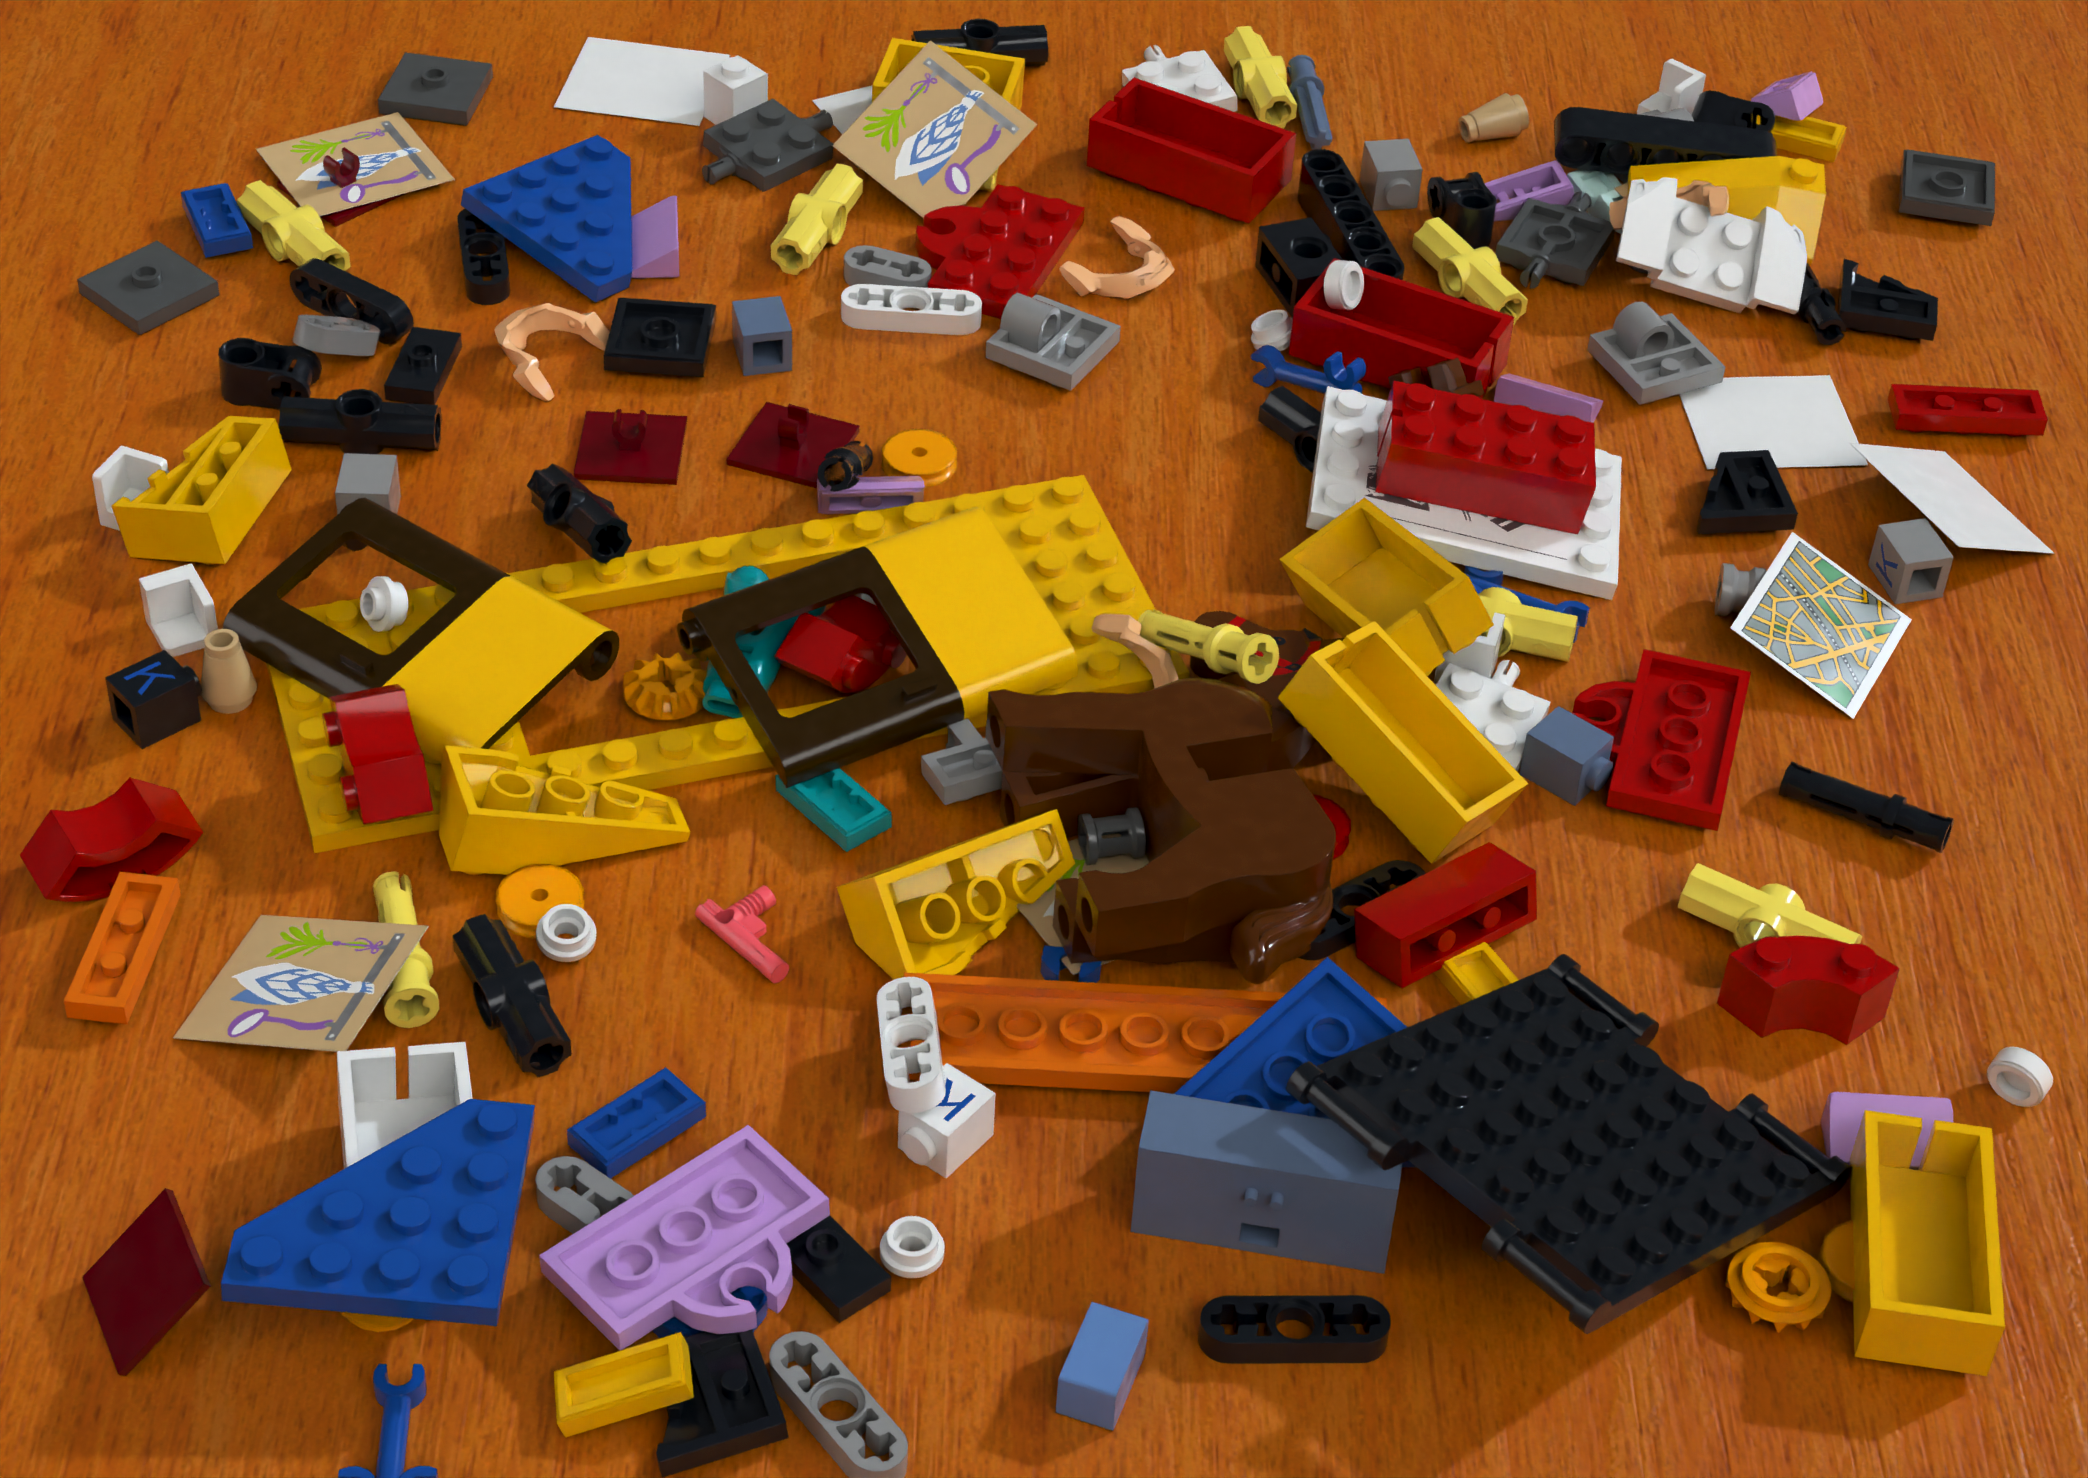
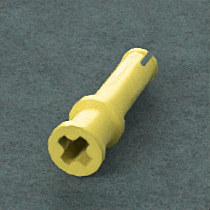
M1153 609V612L1152 610H1146L1138 619V622L1142 625L1140 632L1142 638L1157 646L1203 659L1214 672L1222 674L1237 672L1245 681L1260 684L1267 681L1277 668L1279 648L1276 641L1270 635L1262 633L1246 635L1238 626L1226 623L1212 628L1195 623L1194 621L1167 615ZM1260 651L1263 653V657L1254 655V653Z
M386 872L380 875L373 884L379 922L417 925L415 907L412 900V885L409 877L403 874L400 878L401 889L399 872ZM420 942L417 943L388 987V993L383 1001L385 1017L390 1023L398 1027L413 1028L422 1026L430 1022L439 1010L438 994L429 983L433 975L432 958L421 948Z

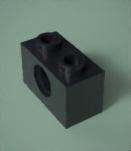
M1312 217L1259 227L1255 267L1293 318L1294 306L1334 258L1343 260L1332 246L1329 236L1323 234Z

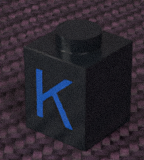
M166 650L105 677L112 718L141 749L201 721L198 697L202 695L200 681L189 666L185 665L182 667Z

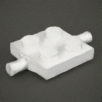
M1153 45L1154 50L1149 46L1144 51L1143 56L1147 62L1122 70L1123 87L1135 77L1233 112L1238 111L1236 93L1205 50L1197 52L1188 51L1180 56L1166 58L1161 48Z
M1510 660L1501 661L1491 679L1472 670L1448 663L1436 686L1518 772L1521 767L1526 735L1547 716L1551 702L1529 694L1524 690L1512 687L1520 674V669L1513 662L1507 672Z

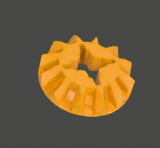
M655 652L651 662L635 660L633 670L624 673L623 697L633 711L644 717L655 720L685 718L695 714L704 707L702 703L705 696L703 684L707 671L701 669L698 659L683 661L679 652L671 658H662ZM669 680L672 685H675L674 692L670 693L669 688L659 681Z
M1779 1242L1756 1243L1740 1250L1730 1262L1725 1286L1732 1292V1307L1745 1308L1749 1311L1751 1324L1761 1319L1773 1322L1778 1333L1787 1324H1793L1804 1331L1812 1319L1823 1318L1831 1297L1830 1279L1822 1265L1807 1252L1795 1246ZM1786 1277L1789 1278L1787 1292L1782 1291L1777 1297L1767 1294L1768 1286L1774 1287L1778 1282L1782 1283Z

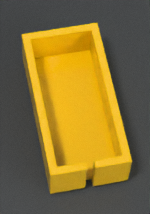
M1365 497L1279 559L1305 606L1343 638L1376 621L1427 676L1431 674L1433 669L1445 661L1442 654L1448 650L1455 654L1459 650L1470 646L1478 636L1494 625L1469 576Z
M1376 621L1350 633L1343 641L1339 639L1311 654L1278 696L1282 704L1293 714L1295 720L1307 729L1331 755L1333 761L1345 770L1369 796L1371 802L1383 811L1408 838L1410 844L1421 852L1431 864L1491 827L1528 785L1527 781Z
M1864 1110L1849 1159V1164L1852 1167L1850 1173V1202L1854 1237L1855 1290H1853L1855 1357L1987 1376L2005 1329L1992 1128L1934 1120L1919 1169L1913 1170L1909 1169L1922 1130V1118Z

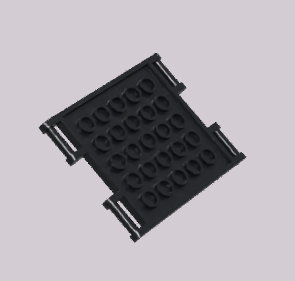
M1566 954L1557 957L1547 969L1316 1066L1311 1061L1305 1062L1294 1071L1286 1086V1091L1300 1103H1312L1364 1145L1368 1149V1158L1383 1170H1389L1401 1163L1410 1161L1492 1227L1483 1239L1481 1250L1496 1262L1501 1263L1506 1260L1569 1311V1321L1585 1334L1595 1331L1834 1196L1845 1185L1852 1170V1167L1838 1156L1827 1157L1768 1113L1769 1105L1753 1093L1747 1095L1735 1109L1728 1112L1713 1101L1703 1087L1685 1080L1665 1065L1660 1056L1647 1047L1657 1034L1659 1023L1644 1012L1635 1014L1580 973L1581 965Z

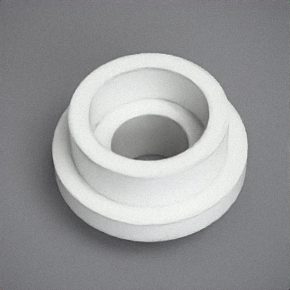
M1285 310L1269 311L1256 318L1251 324L1253 331L1251 342L1254 348L1258 350L1265 345L1273 346L1279 351L1290 346L1293 318L1289 317Z
M387 576L372 578L367 588L362 591L360 597L361 614L373 630L378 632L389 631L393 626L403 624L407 617L408 595L402 583L393 582Z
M560 904L551 908L538 922L536 928L537 945L547 957L560 962L577 961L587 956L594 948L597 934L596 926L592 918L581 907L573 904ZM567 933L573 935L575 938L562 939L557 936H559L560 934Z
M906 1216L896 1220L884 1233L880 1242V1258L882 1263L890 1272L901 1277L920 1278L936 1271L944 1259L945 1244L941 1234L932 1222L919 1216Z

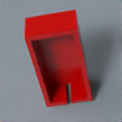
M1134 77L1114 95V101L1109 100L1089 119L1086 166L1102 171L1110 177L1125 179L1142 185L1150 191L1161 192L1184 200L1189 205L1203 207L1226 215L1231 220L1243 221L1249 224L1291 181L1296 133Z
M1334 258V259L1330 262V264H1331L1333 261H1335V260H1340V259ZM1329 265L1294 306L1289 355L1306 360L1312 365L1324 367L1325 360L1338 351L1342 352L1345 368L1358 357L1363 358L1366 364V373L1359 381H1368L1390 389L1389 376L1420 367L1424 384L1432 388L1426 367L1442 361L1459 358L1467 383L1481 380L1484 395L1487 392V387L1492 386L1507 365L1515 318L1361 267L1364 275V291L1359 304L1353 310L1332 309L1328 306L1324 296V278Z
M1393 381L1378 427V460L1376 465L1375 492L1563 532L1579 533L1596 489L1594 423L1583 421L1575 416H1559L1532 410L1523 405H1508L1484 400L1472 394L1460 395L1432 389L1420 383L1409 384Z

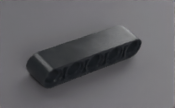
M1583 107L1564 109L1554 120L1555 157L1563 166L1574 169L1628 175L1630 166L1777 156V146L1773 135L1760 129Z
M1315 149L1305 153L1301 162L1298 202L1307 218L1312 217L1323 234L1329 236L1332 246L1343 260L1355 261L1361 267L1403 280L1404 264L1343 158L1339 154L1326 149Z

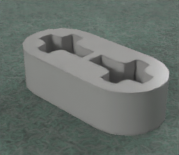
M868 245L856 246L845 252L844 280L849 286L855 284H875L928 288L932 269L930 264L921 258Z
M299 315L292 341L300 347L319 353L373 356L377 347L380 329L367 322L352 318Z
M561 1156L552 1158L539 1168L535 1179L539 1209L572 1234L600 1218V1215L603 1216L634 1196L593 1166L576 1157ZM576 1185L577 1193L571 1190L570 1187ZM559 1186L560 1189L557 1192L554 1191V1187Z

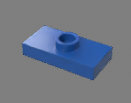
M228 183L181 192L182 206L205 258L253 249L252 234Z
M665 1067L567 1129L568 1145L588 1164L611 1179L706 1117V1102Z

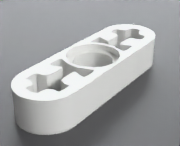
M855 284L844 289L841 294V319L846 325L856 329L968 335L976 332L981 326L982 301L978 295L966 290ZM905 308H916V309H920V310H918V311H906V310H902V309H905Z
M918 977L897 978L886 983L877 993L884 1077L890 1103L896 1110L904 1113H921L936 1107L946 1094L936 1009L931 986L927 981ZM912 1007L913 1014L901 1016L902 1008ZM924 1040V1042L916 1046L907 1048L897 1047L908 1041ZM920 1072V1081L910 1083L909 1074Z

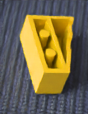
M226 417L183 450L185 460L167 474L159 469L147 479L150 487L131 502L129 498L122 497L114 503L112 509L129 557L198 562L206 565H225L292 470L277 421L274 418Z

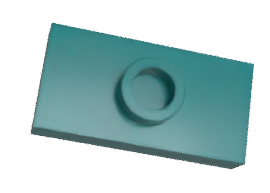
M840 768L788 788L785 787L779 775H775L776 791L846 852L892 827V812Z

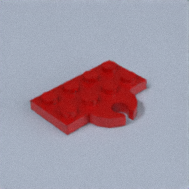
M997 184L981 208L965 205L946 206L924 215L923 226L917 225L915 247L918 256L927 261L932 268L937 269L928 282V288L973 292L982 301V314L1001 319L1004 308L1012 295L1021 293L1032 298L1037 294L1083 225L1085 208L1067 203L1063 199L1047 198L1025 192L1019 187Z
M1643 649L1635 683L1611 681L1595 684L1581 692L1575 698L1572 714L1614 736L1610 755L1614 771L1606 806L1718 831L1751 672ZM1589 717H1599L1606 721H1594L1589 719Z

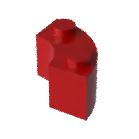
M853 595L835 602L821 615L813 616L808 613L799 615L774 657L780 664L843 693H854L873 684L890 667L893 669L898 668L903 663L907 654L878 607Z
M398 684L330 696L332 712L322 713V719L328 746L340 747L347 775L339 777L346 812L357 810L364 825L434 811L424 756L414 732L405 689Z
M129 777L113 795L94 806L74 811L50 810L21 852L20 857L45 899L63 902L91 901L109 897L119 872L160 875L183 857L204 832L177 790Z
M1813 936L1764 937L1729 954L1717 1004L1761 1038L1780 1030L1806 1029L1827 1034L1848 1045L1885 1018L1900 968L1876 955L1870 947L1863 944H1848L1842 941Z

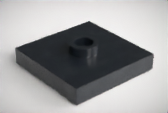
M618 298L604 353V370L704 377L716 323V305Z

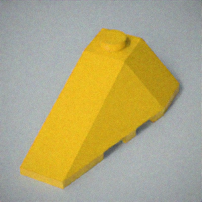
M1783 156L1630 166L1628 172V195L1631 180L1644 179L1646 182L1658 181L1662 177L1678 179L1677 188L1685 187L1694 180L1709 182L1714 186L1727 187L1729 193L1727 213L1752 220L1766 206L1777 210L1790 226L1795 225L1803 232L1807 263L1811 266L1826 197L1824 164L1802 158L1793 159Z
M1054 809L838 886L837 890L855 943L893 980L904 977V972L955 975L960 973L972 961L971 957L989 940L996 939L1007 928L1006 924L1020 912L1016 907L1017 904H1033L1056 883V880H1059L1075 865V861L1058 810Z

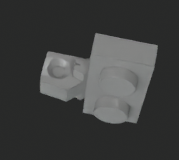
M968 718L947 726L948 743H946V749L921 756L922 775L944 805L957 801H966L972 797L999 790L1002 787L1003 771L987 739L979 734Z

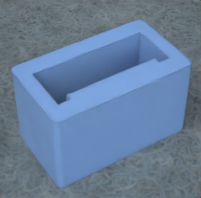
M1091 1302L1058 1378L1056 1413L1111 1431L1114 1430L1145 1356L1149 1319Z

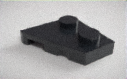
M1847 259L1843 260L1840 273L1838 315L1845 322L1846 328L1856 332L1872 331L1897 335L1907 340L1924 339L1933 341L1937 328V297L1918 289L1908 288L1900 281L1886 275L1880 278L1879 283L1857 274L1859 263Z
M1769 450L1720 452L1714 475L1708 487L1706 500L1700 512L1696 529L1698 534L1769 532L1773 530L1794 529L1798 512Z
M752 1329L746 1332L715 1334L704 1331L684 1337L689 1346L694 1398L667 1406L669 1419L664 1441L658 1444L656 1452L662 1478L788 1438L786 1420Z

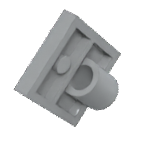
M1016 293L1012 295L1004 308L1000 329L986 342V358L1003 364L1010 369L1021 371L1047 381L1054 386L1071 391L1120 342L1121 326L1038 294L1031 298L1024 294Z
M1634 302L1621 310L1615 319L1613 329L1590 334L1587 351L1639 405L1715 385L1723 381L1725 366L1672 313L1659 316L1645 302Z

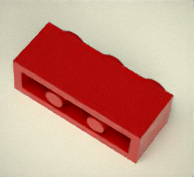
M1488 842L1355 908L1356 957L1403 989L1441 969L1445 961L1483 942L1490 944L1537 920L1536 871Z

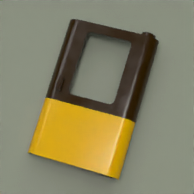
M359 498L346 505L337 516L238 600L229 610L222 628L230 629L237 633L243 650L328 699L330 696L393 684L400 685L405 689L414 732L421 751L440 763L444 745L489 749L570 671L575 668L577 674L589 681L598 680L612 667L619 650V637L613 630L367 498ZM342 545L352 551H359L370 546L456 594L394 652L388 655H380L281 600L298 583L308 578L314 569Z
M972 507L690 607L683 611L682 622L677 625L678 637L685 652L688 655L694 654L702 662L711 661L730 693L733 702L739 708L786 788L940 730L951 724L987 712L988 692L1006 689L1012 692L1031 695L1078 677V661L1069 639L988 515L979 507ZM856 594L869 595L916 670L910 674L795 717L788 718L780 715L735 639Z

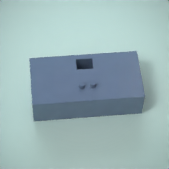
M1150 1090L1138 1149L1131 1232L1384 1274L1399 1192L1402 1163L1389 1170H1383L1368 1158V1149L1331 1119Z

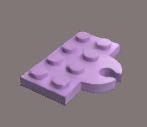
M747 1125L540 1254L541 1272L619 1351L630 1346L673 1317H676L693 1329L715 1334L746 1332L757 1328L756 1310L750 1301L736 1298L731 1293L744 1286L757 1287L767 1296V1308L778 1314L785 1306L793 1287L791 1255L787 1243L830 1216L829 1198L753 1128Z

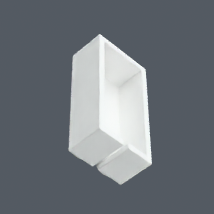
M466 1042L408 1046V1099H396L395 1047L337 1051L338 1107L344 1169L466 1100L473 1099Z

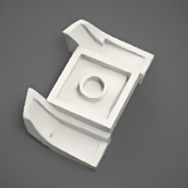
M1662 177L1658 181L1646 182L1644 179L1631 180L1617 252V262L1647 270V278L1652 279L1650 287L1739 314L1745 307L1755 309L1758 304L1791 314H1796L1799 311L1807 263L1803 232L1795 225L1790 226L1780 212L1766 206L1752 220L1727 212L1724 215L1711 217L1707 206L1676 197L1678 179Z

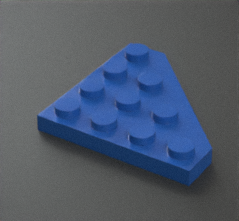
M596 135L463 189L462 207L595 303L629 288L632 276L631 161L629 156L613 146L610 141Z
M1327 957L1174 1094L1330 1119L1312 1103L1302 1104L1286 1091L1287 1082L1294 1071L1305 1062L1311 1061L1316 1066L1405 1029L1407 1026ZM1410 1161L1402 1163V1167L1417 1168Z
M468 1099L234 1230L221 1280L222 1301L497 1326L534 1127L535 1105Z

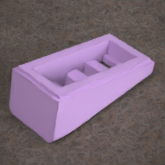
M1557 160L1484 183L1496 199L1500 201L1496 203L1494 221L1514 220L1528 198L1549 204L1566 206L1574 195V187Z

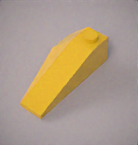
M444 745L441 760L439 837L451 871H460L469 875H481L484 873L509 875L516 869L533 864L564 865L687 842L691 832L676 798L611 780L604 782L600 787L592 786L570 777L571 769L553 765L550 774L517 765L520 755L501 750Z

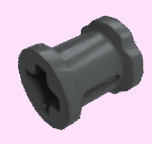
M1137 807L1127 808L1125 814L1092 818L1089 813L1079 814L1078 841L1086 865H1095L1098 858L1130 854L1134 859H1139L1145 856V829L1141 813ZM1121 834L1120 837L1105 839L1101 837L1104 835Z

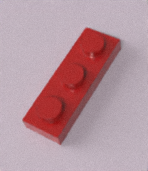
M1891 384L1887 399L1896 430H1908L1911 432L1942 431L1960 434L1990 433L2014 437L2022 435L2043 436L2048 421L2038 390Z

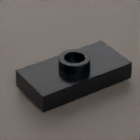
M412 327L384 384L385 399L414 404L435 405L461 351V333Z
M831 1216L823 1219L787 1243L790 1248L792 1275L839 1323L891 1291V1276Z

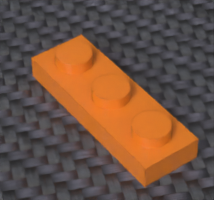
M119 872L65 996L64 1005L67 1018L128 1024L181 896L178 878Z

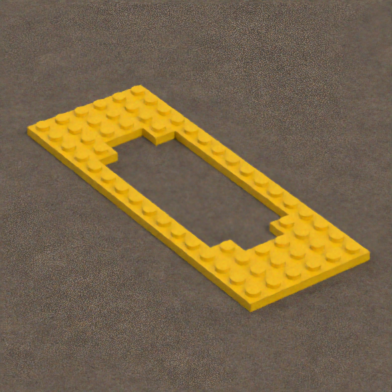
M1084 475L1061 477L1056 480L1027 485H1014L1003 489L962 494L956 497L927 502H914L904 506L862 511L857 514L822 520L814 519L804 523L775 528H762L752 532L722 537H709L704 540L670 546H657L652 549L625 553L624 557L613 558L606 564L595 559H588L507 573L575 611L582 613L724 588L728 572L732 573L737 568L743 566L759 568L769 579L972 507H979L988 515L1069 639L1077 657L1078 677L1031 695H1056L1069 692L1129 694L1154 689L1153 677L1150 671L1134 652L1123 644L1107 639L1092 631L1094 618L1098 615H1130L1138 621L1141 614L1146 610H1152L1153 612L1155 607ZM441 585L406 590L408 595V613L405 621L400 626H393L391 630L384 632L373 630L368 621L363 618L360 610V598L348 601L340 600L330 604L301 608L299 610L380 655H388L394 652L456 594ZM1160 647L1170 655L1178 678H1189V670L1180 653ZM266 663L314 853L439 830L441 763L424 753L434 811L364 825L357 810L346 812L339 777L347 775L340 747L328 746L322 719V713L332 712L330 699ZM840 699L778 709L777 711L780 715L791 718ZM987 712L968 719L975 728L985 727ZM744 717L724 719L531 756L518 721L489 748L520 755L517 765L548 774L551 773L553 765L571 769L570 777L596 787H600L604 782L611 780L644 790H652L773 767ZM945 727L913 740L948 734V729Z

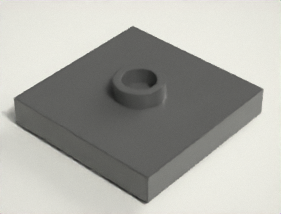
M405 52L378 99L379 113L388 115L399 112L405 118L466 126L493 78L492 64Z
M1908 149L1904 150L1900 168L1899 212L1991 226L1995 214V163Z
M155 241L77 279L79 293L138 335H142L219 296L217 280L159 241Z

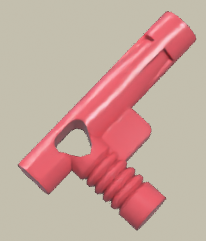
M767 886L759 887L752 894H748L725 910L711 899H707L704 904H699L695 912L696 918L749 961L771 982L778 983L788 974L789 965L758 939L767 931L766 924L757 916L776 905V898Z

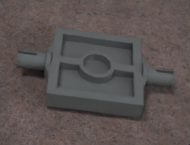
M775 99L766 101L704 130L703 146L716 155L719 160L703 166V177L707 182L709 181V184H715L727 176L736 175L748 180L762 192H765L833 158V143L819 133L832 127V117L829 112L826 113V110H821L806 119L799 118Z
M1582 191L1576 192L1566 206L1549 204L1528 198L1497 243L1495 254L1499 261L1511 264L1516 269L1524 270L1520 275V282L1524 287L1527 288L1530 283V289L1536 288L1544 275L1554 277L1563 283L1585 285L1615 235V230L1610 221L1594 217L1586 212L1592 203L1587 193H1584L1581 198Z

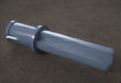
M1307 55L1295 56L1288 62L1290 67H1287V73L1291 80L1289 90L1297 103L1305 140L1310 143L1311 149H1321L1322 146H1329L1332 142V133L1322 99L1325 88L1322 80L1316 75L1313 59Z

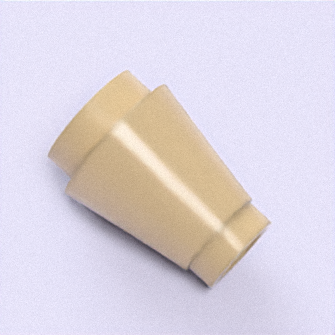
M1504 93L1459 118V130L1466 143L1517 137L1520 135L1521 130L1527 129L1529 126V114L1526 104L1518 94L1510 96Z
M230 629L214 630L208 633L204 639L201 696L217 712L226 714L236 713L244 710L251 704L253 695L257 690V682L239 642L237 633Z

